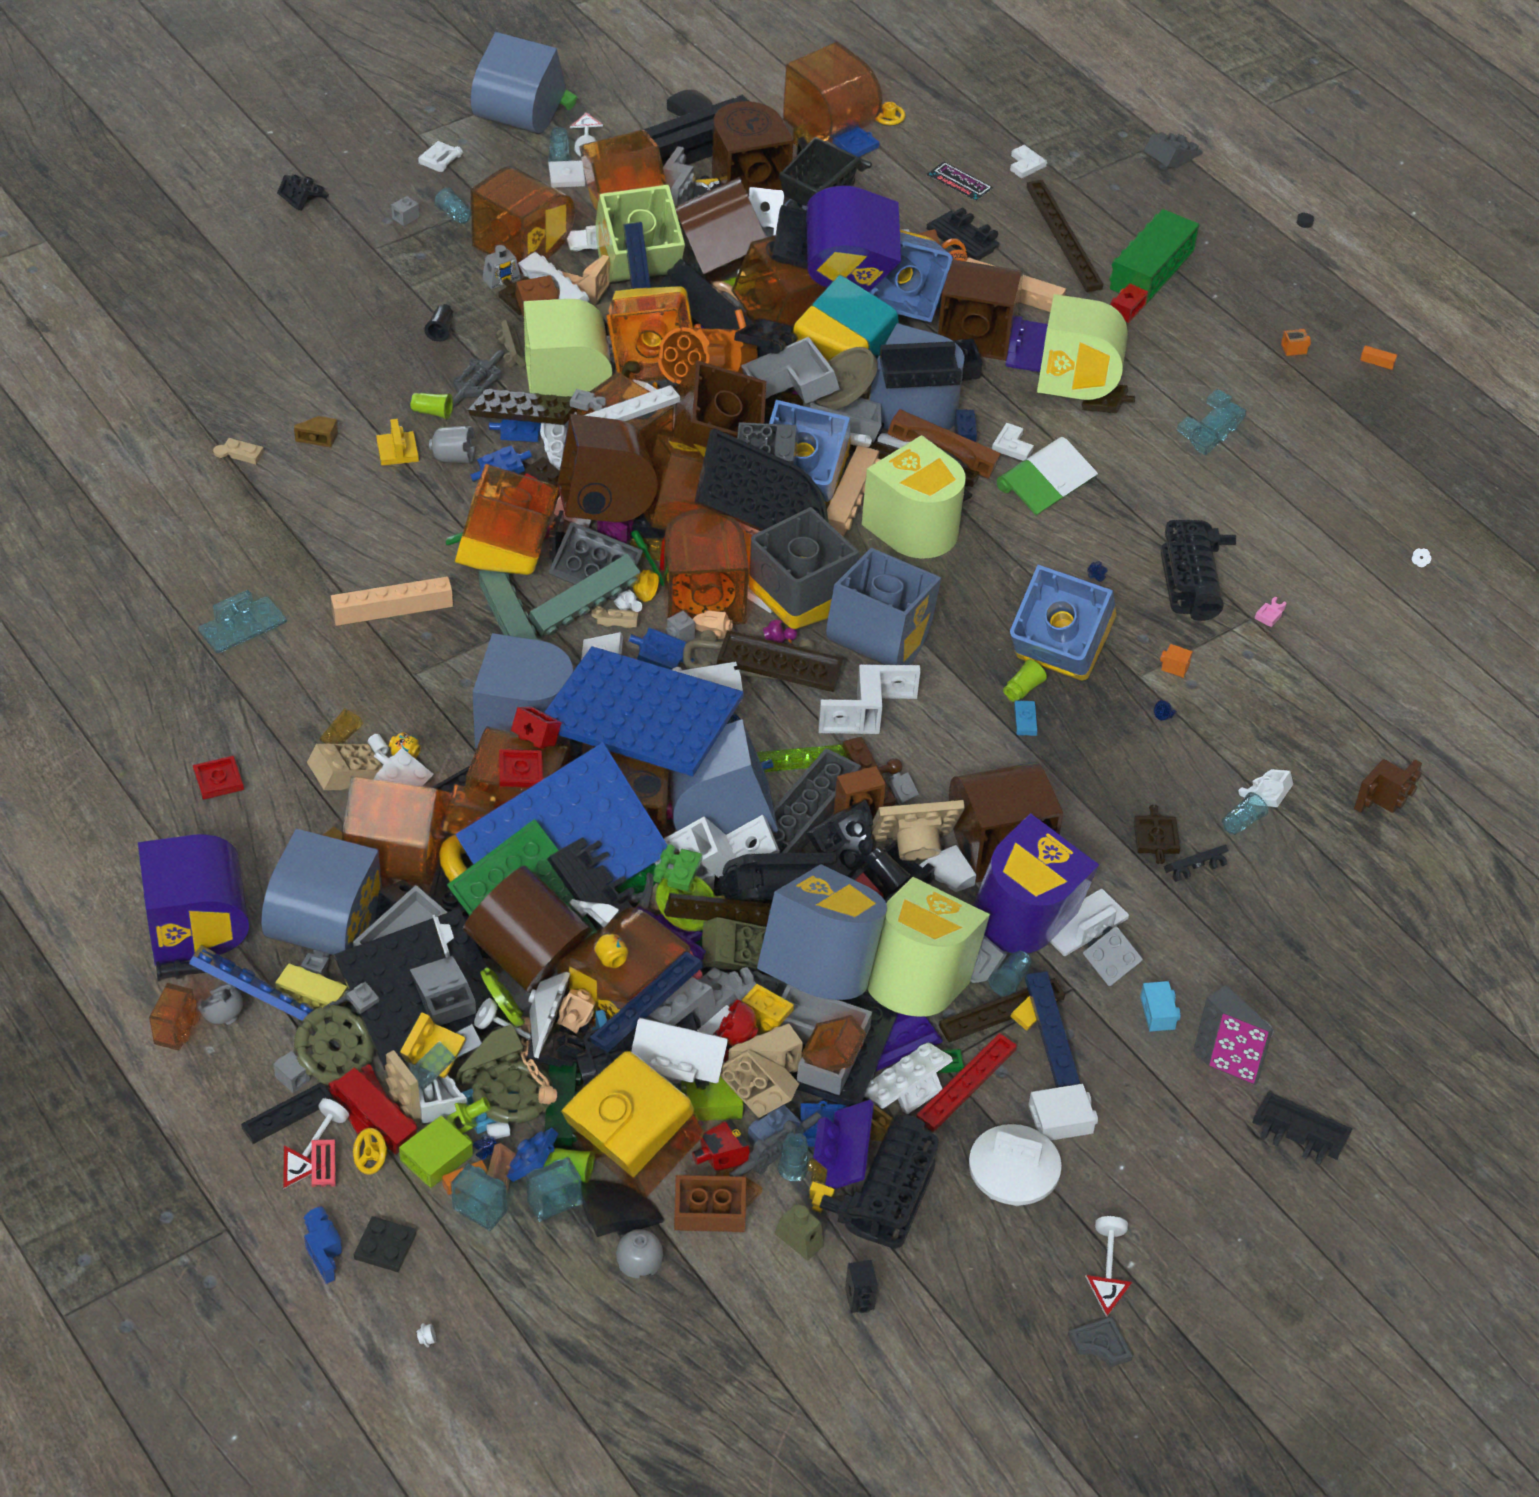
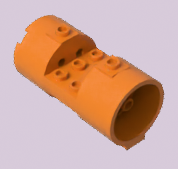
M676 328L668 332L660 342L658 364L664 376L671 382L678 384L682 382L696 360L744 374L741 365L758 358L756 348L759 346L734 340L735 333L739 330Z

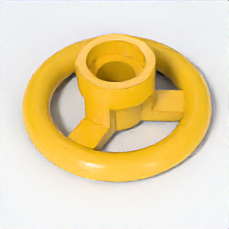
M893 102L879 105L873 111L874 119L883 125L900 124L906 116L905 111ZM896 111L901 114L900 118L896 116Z
M367 1128L359 1133L354 1142L353 1158L360 1172L366 1175L375 1174L384 1164L387 1156V1147L382 1134L378 1130ZM371 1135L374 1136L378 1142H372ZM364 1140V1141H365L364 1153H363V1155L360 1157V1147H361L362 1141ZM368 1160L377 1161L371 1168L364 1166Z

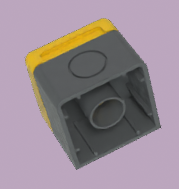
M810 507L751 537L749 588L789 628L798 629L828 619L834 584L859 560L860 552Z

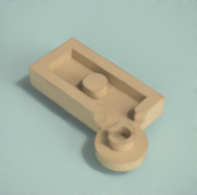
M228 438L224 445L215 446L213 453L219 458L230 455L233 459L257 464L264 453V448Z
M601 606L595 607L591 611V616L597 618V624H602L606 627L613 625L624 628L637 627L639 612L609 609L607 612Z

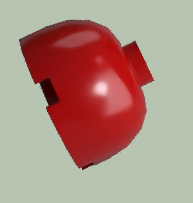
M736 999L728 1009L730 1013L727 1017H723L716 1036L727 1038V1044L730 1046L738 1043L742 1044L748 1039L755 1037L758 1032V1028L755 1027L757 1023L756 1013L749 1005Z

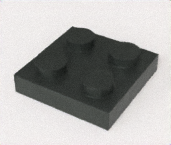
M372 1216L354 1252V1259L399 1273L416 1236V1229Z

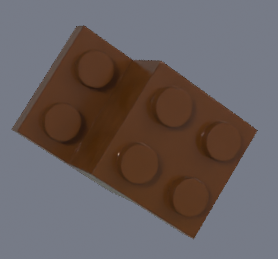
M1382 759L1362 781L1354 809L1361 813L1366 807L1370 808L1373 802L1391 813H1394L1398 807L1402 808L1406 803L1407 797H1412L1418 786L1416 783L1422 775V772H1420L1422 763L1415 759L1404 771L1389 761Z

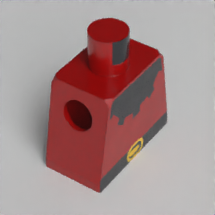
M731 1119L701 1134V1149L692 1152L696 1165L708 1161L715 1171L742 1165L748 1161L750 1154L748 1143Z

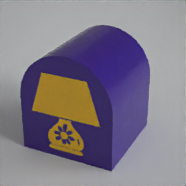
M853 186L826 188L810 198L806 206L807 261L810 277L818 284L829 287L839 275H842L867 292H870L901 262L899 202Z
M1030 813L994 850L974 901V907L990 914L984 936L1001 950L1010 953L1027 954L1042 949L1078 914L1099 864Z
M205 834L138 842L145 907L155 965L158 961L160 963H170L177 959L181 960V962L189 961L201 945L221 955L234 949L245 939L249 930L239 855L231 843L220 837Z

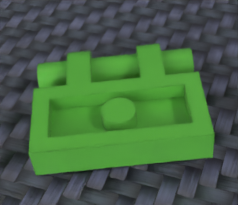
M669 844L660 855L661 861L654 869L655 875L653 880L659 883L662 878L668 879V887L689 892L701 864L702 853L681 849L679 855L674 854L675 847ZM668 864H673V869L667 868Z

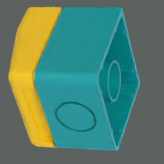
M839 275L812 304L813 307L810 306L794 325L793 331L797 335V341L809 337L827 362L839 353L854 347L867 348L878 359L881 345L886 344L899 321L898 314L893 307L842 275Z

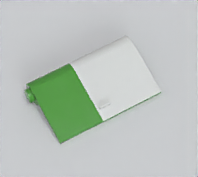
M1059 437L997 478V487L1004 493H1009L1013 490L1037 516L1096 477L1098 473L1066 438Z

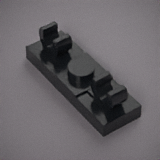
M1223 845L1172 862L1163 867L1166 873L1174 871L1173 879L1177 882L1181 880L1180 872L1184 874L1185 879L1189 878L1191 873L1187 867L1192 866L1193 869L1205 866L1204 861L1210 860L1209 866L1212 870L1218 868L1216 860L1220 861L1221 866L1227 865V859L1222 854L1229 850L1227 845Z

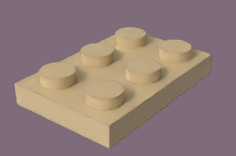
M393 1050L386 1054L387 1064L385 1069L388 1073V1078H386L389 1086L388 1097L391 1102L397 1103L401 1112L407 1118H412L417 1124L421 1122L418 1081Z

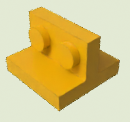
M390 419L391 434L376 435L381 466L419 462L414 432H403V426H399L398 419Z

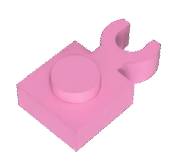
M1274 597L1271 605L1265 603L1256 612L1255 619L1272 627L1281 618L1286 602L1277 604L1278 598Z

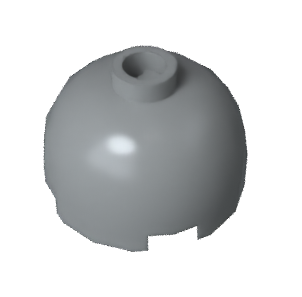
M228 983L211 990V996L205 1001L202 998L198 1001L197 1009L205 1020L213 1024L225 1023L229 1025L235 1022L238 1018L237 1015L243 1007L241 991Z
M636 1229L626 1233L620 1239L616 1249L619 1269L627 1276L633 1278H640V1276L650 1273L654 1275L660 1269L663 1262V1247L658 1237L644 1229Z

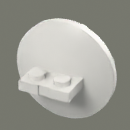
M1007 1124L991 1128L978 1137L970 1152L969 1170L975 1184L989 1198L1005 1204L1020 1206L1038 1202L1055 1189L1060 1178L1061 1159L1055 1145L1045 1135H1042L1041 1132L1023 1125Z

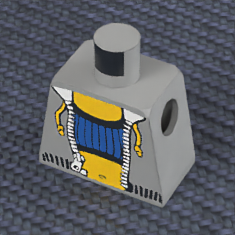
M503 245L496 246L495 253L485 257L483 281L491 289L504 285L503 280L509 278L512 282L520 279L517 259Z

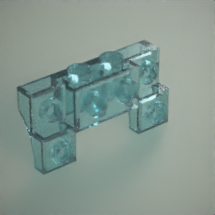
M1216 389L1207 397L1206 401L1207 404L1215 409L1201 422L1187 416L1177 426V431L1186 436L1197 451L1207 455L1221 440L1224 441L1231 431L1233 432L1236 429L1237 425L1245 418L1246 409L1232 403V396Z

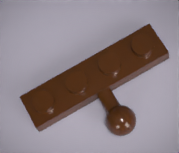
M862 736L843 741L842 747L849 760L861 765V770L877 767L886 784L883 807L894 806L896 800L882 774L889 772L894 775L901 772L903 768L902 762L899 759L892 758L886 765L877 766Z

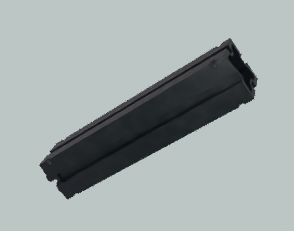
M742 94L737 96V98L725 100L617 138L615 141L606 142V155L608 156V159H606V171L614 177L613 170L615 168L630 165L633 166L634 174L645 170H652L657 176L662 175V168L677 147L684 148V154L686 155L684 165L712 157L715 114L725 105L750 100Z
M679 259L673 268L667 271L669 276H666L658 287H684L688 295L691 316L705 329H739L735 311L741 308L702 276L701 273L682 259ZM742 310L746 326L754 322V320ZM760 346L756 348L758 358L769 354L762 351Z

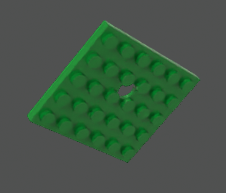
M535 819L447 884L467 913L471 915L476 907L499 883L516 869L525 865L595 931L579 949L614 924L611 922L605 927L596 930L586 915L584 917L581 916L568 904L574 897L547 860L550 855L559 850Z

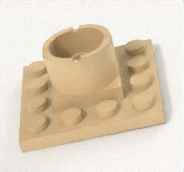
M964 800L879 807L871 826V838L875 839L876 842L886 841L887 838L897 840L899 856L902 860L915 861L917 858L924 860L936 857L941 852L939 836H946L952 832L965 808Z

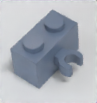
M782 1105L769 1112L761 1120L754 1121L748 1127V1142L754 1146L758 1140L764 1141L774 1133L777 1134L783 1130V1125L788 1120L801 1123V1121L785 1105Z

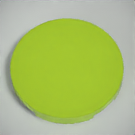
M695 875L688 892L668 887V879L663 878L657 885L655 894L658 908L663 916L680 929L686 931L703 930L704 920L666 917L664 909L669 893L716 898L709 885Z
M490 967L482 970L481 976L487 988L507 1018L517 1028L525 1024V1020L520 1018L523 1014L508 989L505 988L501 981L497 980L499 979L498 975Z

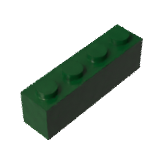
M573 1063L572 1067L563 1064L561 1067L549 1064L548 1076L553 1083L550 1086L557 1090V1098L546 1109L544 1131L553 1128L558 1133L553 1144L554 1149L572 1150V1143L577 1142V1130L566 1121L561 1110L580 1091L576 1090V1085L581 1086V1072H577V1063Z

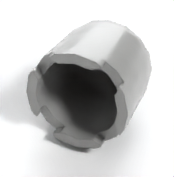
M472 426L440 427L435 431L432 439L429 440V449L433 451L435 458L441 462H473L475 446H471V438H475Z

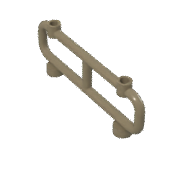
M706 630L701 632L700 640L689 641L684 646V665L688 669L711 666L710 662L693 663L691 661V650L693 648L720 650L723 642L716 641V634L713 631ZM802 640L799 643V648L815 651V644L811 640ZM739 670L740 676L776 679ZM800 684V686L803 687V688H808V687H809V686H805V685H801V684Z

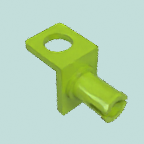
M482 1097L470 1105L457 1102L454 1104L457 1111L448 1115L446 1119L455 1124V1119L459 1116L462 1124L465 1126L461 1129L457 1128V1130L464 1134L478 1126L475 1117L491 1110V1105L486 1097Z

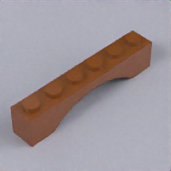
M901 409L893 417L887 433L904 442H911L922 435L937 447L959 458L971 470L978 471L979 475L988 479L995 470L1001 454Z

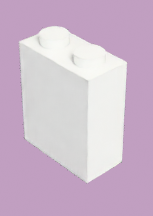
M1083 1084L1034 1091L1030 1094L1029 1108L1036 1129L1049 1140L1093 1134L1095 1124L1098 1123L1096 1111L1091 1108V1096L1089 1092L1085 1091Z

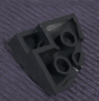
M692 89L680 91L667 99V110L678 116L713 105L708 97Z
M862 800L838 812L806 832L818 853H837V858L841 861L842 875L849 878L853 877L858 869H862V865L865 862L864 859L871 853L873 839L871 838L873 819L867 801Z
M602 1180L574 1184L588 1222L592 1224L596 1237L613 1232H618L620 1236L636 1229H644L664 1222L656 1206L648 1198L631 1187Z

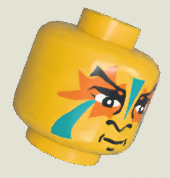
M405 732L393 736L389 742L392 756L403 748L416 759L421 750L419 740Z
M616 934L603 935L595 946V952L604 966L617 968L625 963L628 949L620 936Z

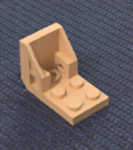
M602 255L586 267L583 277L561 271L565 278L568 277L573 285L576 284L581 292L584 291L588 295L589 302L593 306L598 303L609 286V256ZM556 288V291H557L558 296H559V295H560V290H559L558 288Z

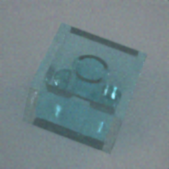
M569 1157L556 1160L548 1166L534 1169L526 1174L527 1202L539 1222L581 1204V1177Z
M468 1163L451 1182L453 1209L488 1231H491L507 1213L505 1184L500 1179H494L487 1175L480 1167H474Z

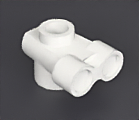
M630 589L622 591L618 594V598L614 600L615 605L620 610L631 608L632 611L639 612L642 609V603L636 600L637 596Z

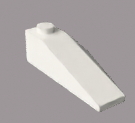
M568 422L565 425L541 423L540 433L549 462L560 471Z
M564 972L541 981L537 990L532 989L528 1002L532 1003L530 1022L535 1058H539L558 1015V1008L564 997L570 977L569 972Z

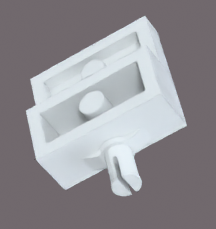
M403 748L390 758L380 750L374 756L383 766L375 775L373 782L381 789L386 787L392 789L395 794L408 800L412 799L434 775Z

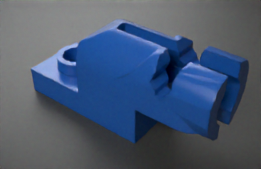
M321 1206L310 1210L304 1216V1223L308 1230V1234L304 1235L307 1252L327 1284L335 1280L334 1270H336V1265L333 1258L342 1253V1238L333 1222L328 1219L329 1216L325 1209Z

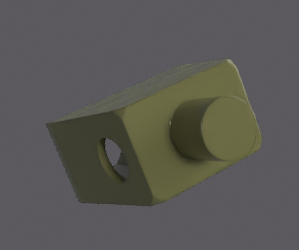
M799 1204L793 1205L781 1216L775 1230V1235L808 1261L824 1245L820 1221L809 1213L807 1207L800 1206Z

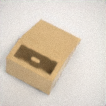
M316 744L307 761L323 790H343L373 779L382 768L380 761L374 758L375 754L369 744Z
M788 1023L784 1026L775 1027L772 1031L763 1035H757L742 1044L734 1045L729 1049V1060L749 1049L784 1067L792 1074L798 1071L803 1042Z
M749 1049L723 1063L720 1074L758 1118L791 1101L799 1085L784 1067Z

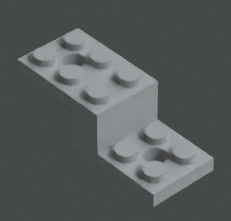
M677 147L662 168V182L665 185H669L674 206L680 205L694 196V189H692V184L695 181L694 166L684 165L686 155L684 154L683 147Z
M714 967L699 980L691 977L646 1019L674 1026L692 1012L695 1023L702 1027L726 1005L729 1006L737 999L734 994L735 990L729 980V974Z

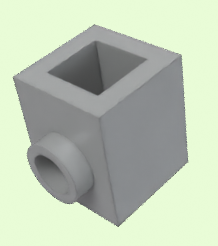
M408 196L391 204L392 219L402 226L419 218V204Z
M681 611L667 619V635L687 643L695 639V621L684 611Z
M292 1051L285 1056L279 1057L273 1064L275 1078L292 1093L310 1081V1076L305 1073L306 1069L299 1064L297 1056Z

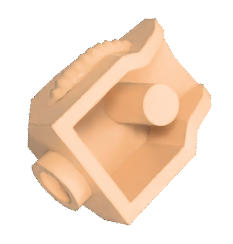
M706 611L693 618L697 631H713L716 634V640L725 638L727 630L732 631L733 621L729 619L726 612Z
M583 989L570 990L569 994L562 999L559 1005L558 1013L560 1017L557 1024L565 1026L577 1034L579 1028L588 1024L593 1016V1007L596 1002L591 997V994Z

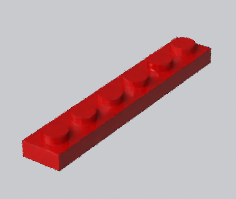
M999 1033L916 1115V1118L925 1122V1127L935 1132L1016 1051L1017 1045Z

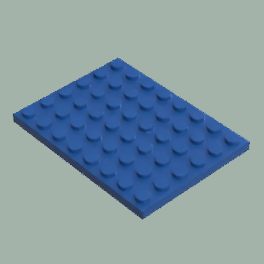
M591 646L544 713L562 722L558 733L560 736L595 747L604 743L608 751L694 776L742 701L744 691Z
M604 743L599 744L455 834L472 863L475 864L535 819L558 850L582 837L588 844L586 847L600 841L602 846L590 853V855L594 859L602 853H609L610 857L594 868L596 869L603 865L613 879L612 882L623 876L629 880L661 860L660 855L667 847V843Z

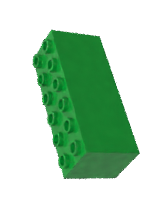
M1165 209L1155 214L1153 220L1146 224L1145 229L1142 232L1140 231L1137 237L1131 240L1128 247L1122 250L1120 256L1113 260L1111 265L1113 271L1109 278L1111 282L1110 290L1120 293L1123 288L1125 289L1129 284H1133L1148 291L1147 305L1194 252L1199 223Z

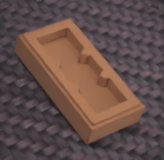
M498 1143L494 1146L485 1184L503 1195L508 1191L510 1179L507 1177L510 1169V1162L515 1158L516 1153L503 1144Z

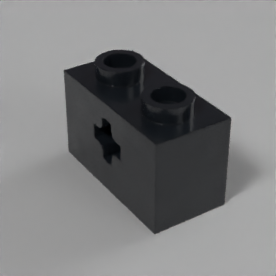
M872 1260L848 1263L845 1291L851 1313H867L870 1310H874L878 1283Z

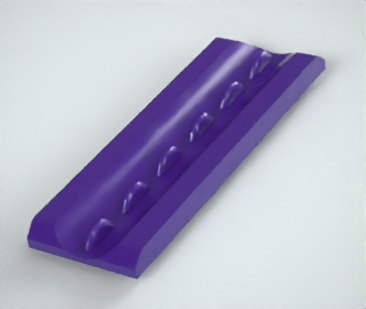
M898 1015L876 1071L899 1062L903 1057L908 1056L923 1044L930 1043L935 1046L942 1043V1038L931 1026L926 1016Z

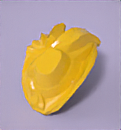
M650 569L643 570L640 573L638 582L633 585L634 593L639 600L647 602L651 601L655 596L659 583L658 574Z

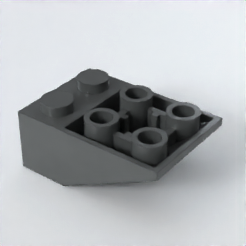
M1163 132L1159 134L1152 133L1144 149L1146 153L1165 166L1174 168L1203 154V151L1198 148L1199 145L1188 142L1185 136L1172 133L1167 135Z
M739 423L737 439L796 465L797 425Z
M453 956L410 970L427 1015L431 1017L434 1024L440 1026L476 1013L474 996Z

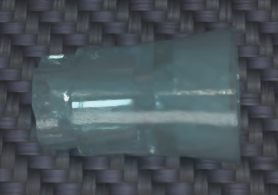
M559 127L553 128L550 135L548 162L571 161L567 130Z
M444 188L437 194L434 201L437 208L447 213L458 223L464 224L469 221L472 212L452 188Z
M1249 792L1222 819L1224 829L1229 834L1236 835L1255 821L1267 816L1268 807L1258 794Z
M1020 950L1013 952L1001 967L989 977V984L994 992L1004 997L1017 991L1020 982L1032 963L1027 953Z
M801 1133L788 1134L783 1143L777 1169L779 1174L786 1180L799 1181L804 1179L809 1173L808 1144L806 1137Z

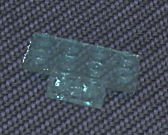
M246 590L213 605L215 619L199 626L198 631L214 651L220 653L286 623L287 619L268 596L253 602L251 592Z

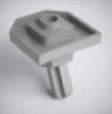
M983 936L970 981L972 983L990 981L1007 955L1006 951L1001 950L986 936Z

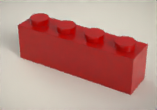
M354 1067L334 1083L333 1095L367 1128L378 1130L382 1134L386 1146L395 1155L399 1153L401 1145L417 1134V1125L410 1117L407 1118L395 1102L391 1103L385 1097L384 1092L370 1082L365 1073L359 1072Z

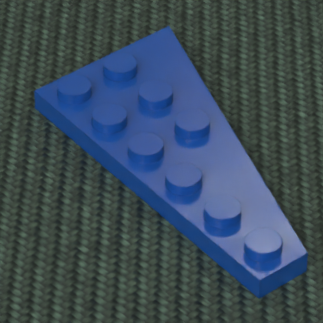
M203 945L198 948L189 963L300 1020H303L314 1009L306 1003H299L292 996L277 990L255 977L256 974L251 970L238 967L233 961L223 958Z

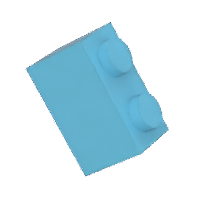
M1169 981L1143 983L1140 998L1149 1032L1175 1030L1177 1021L1180 1020V1009L1175 1006V991L1171 990Z

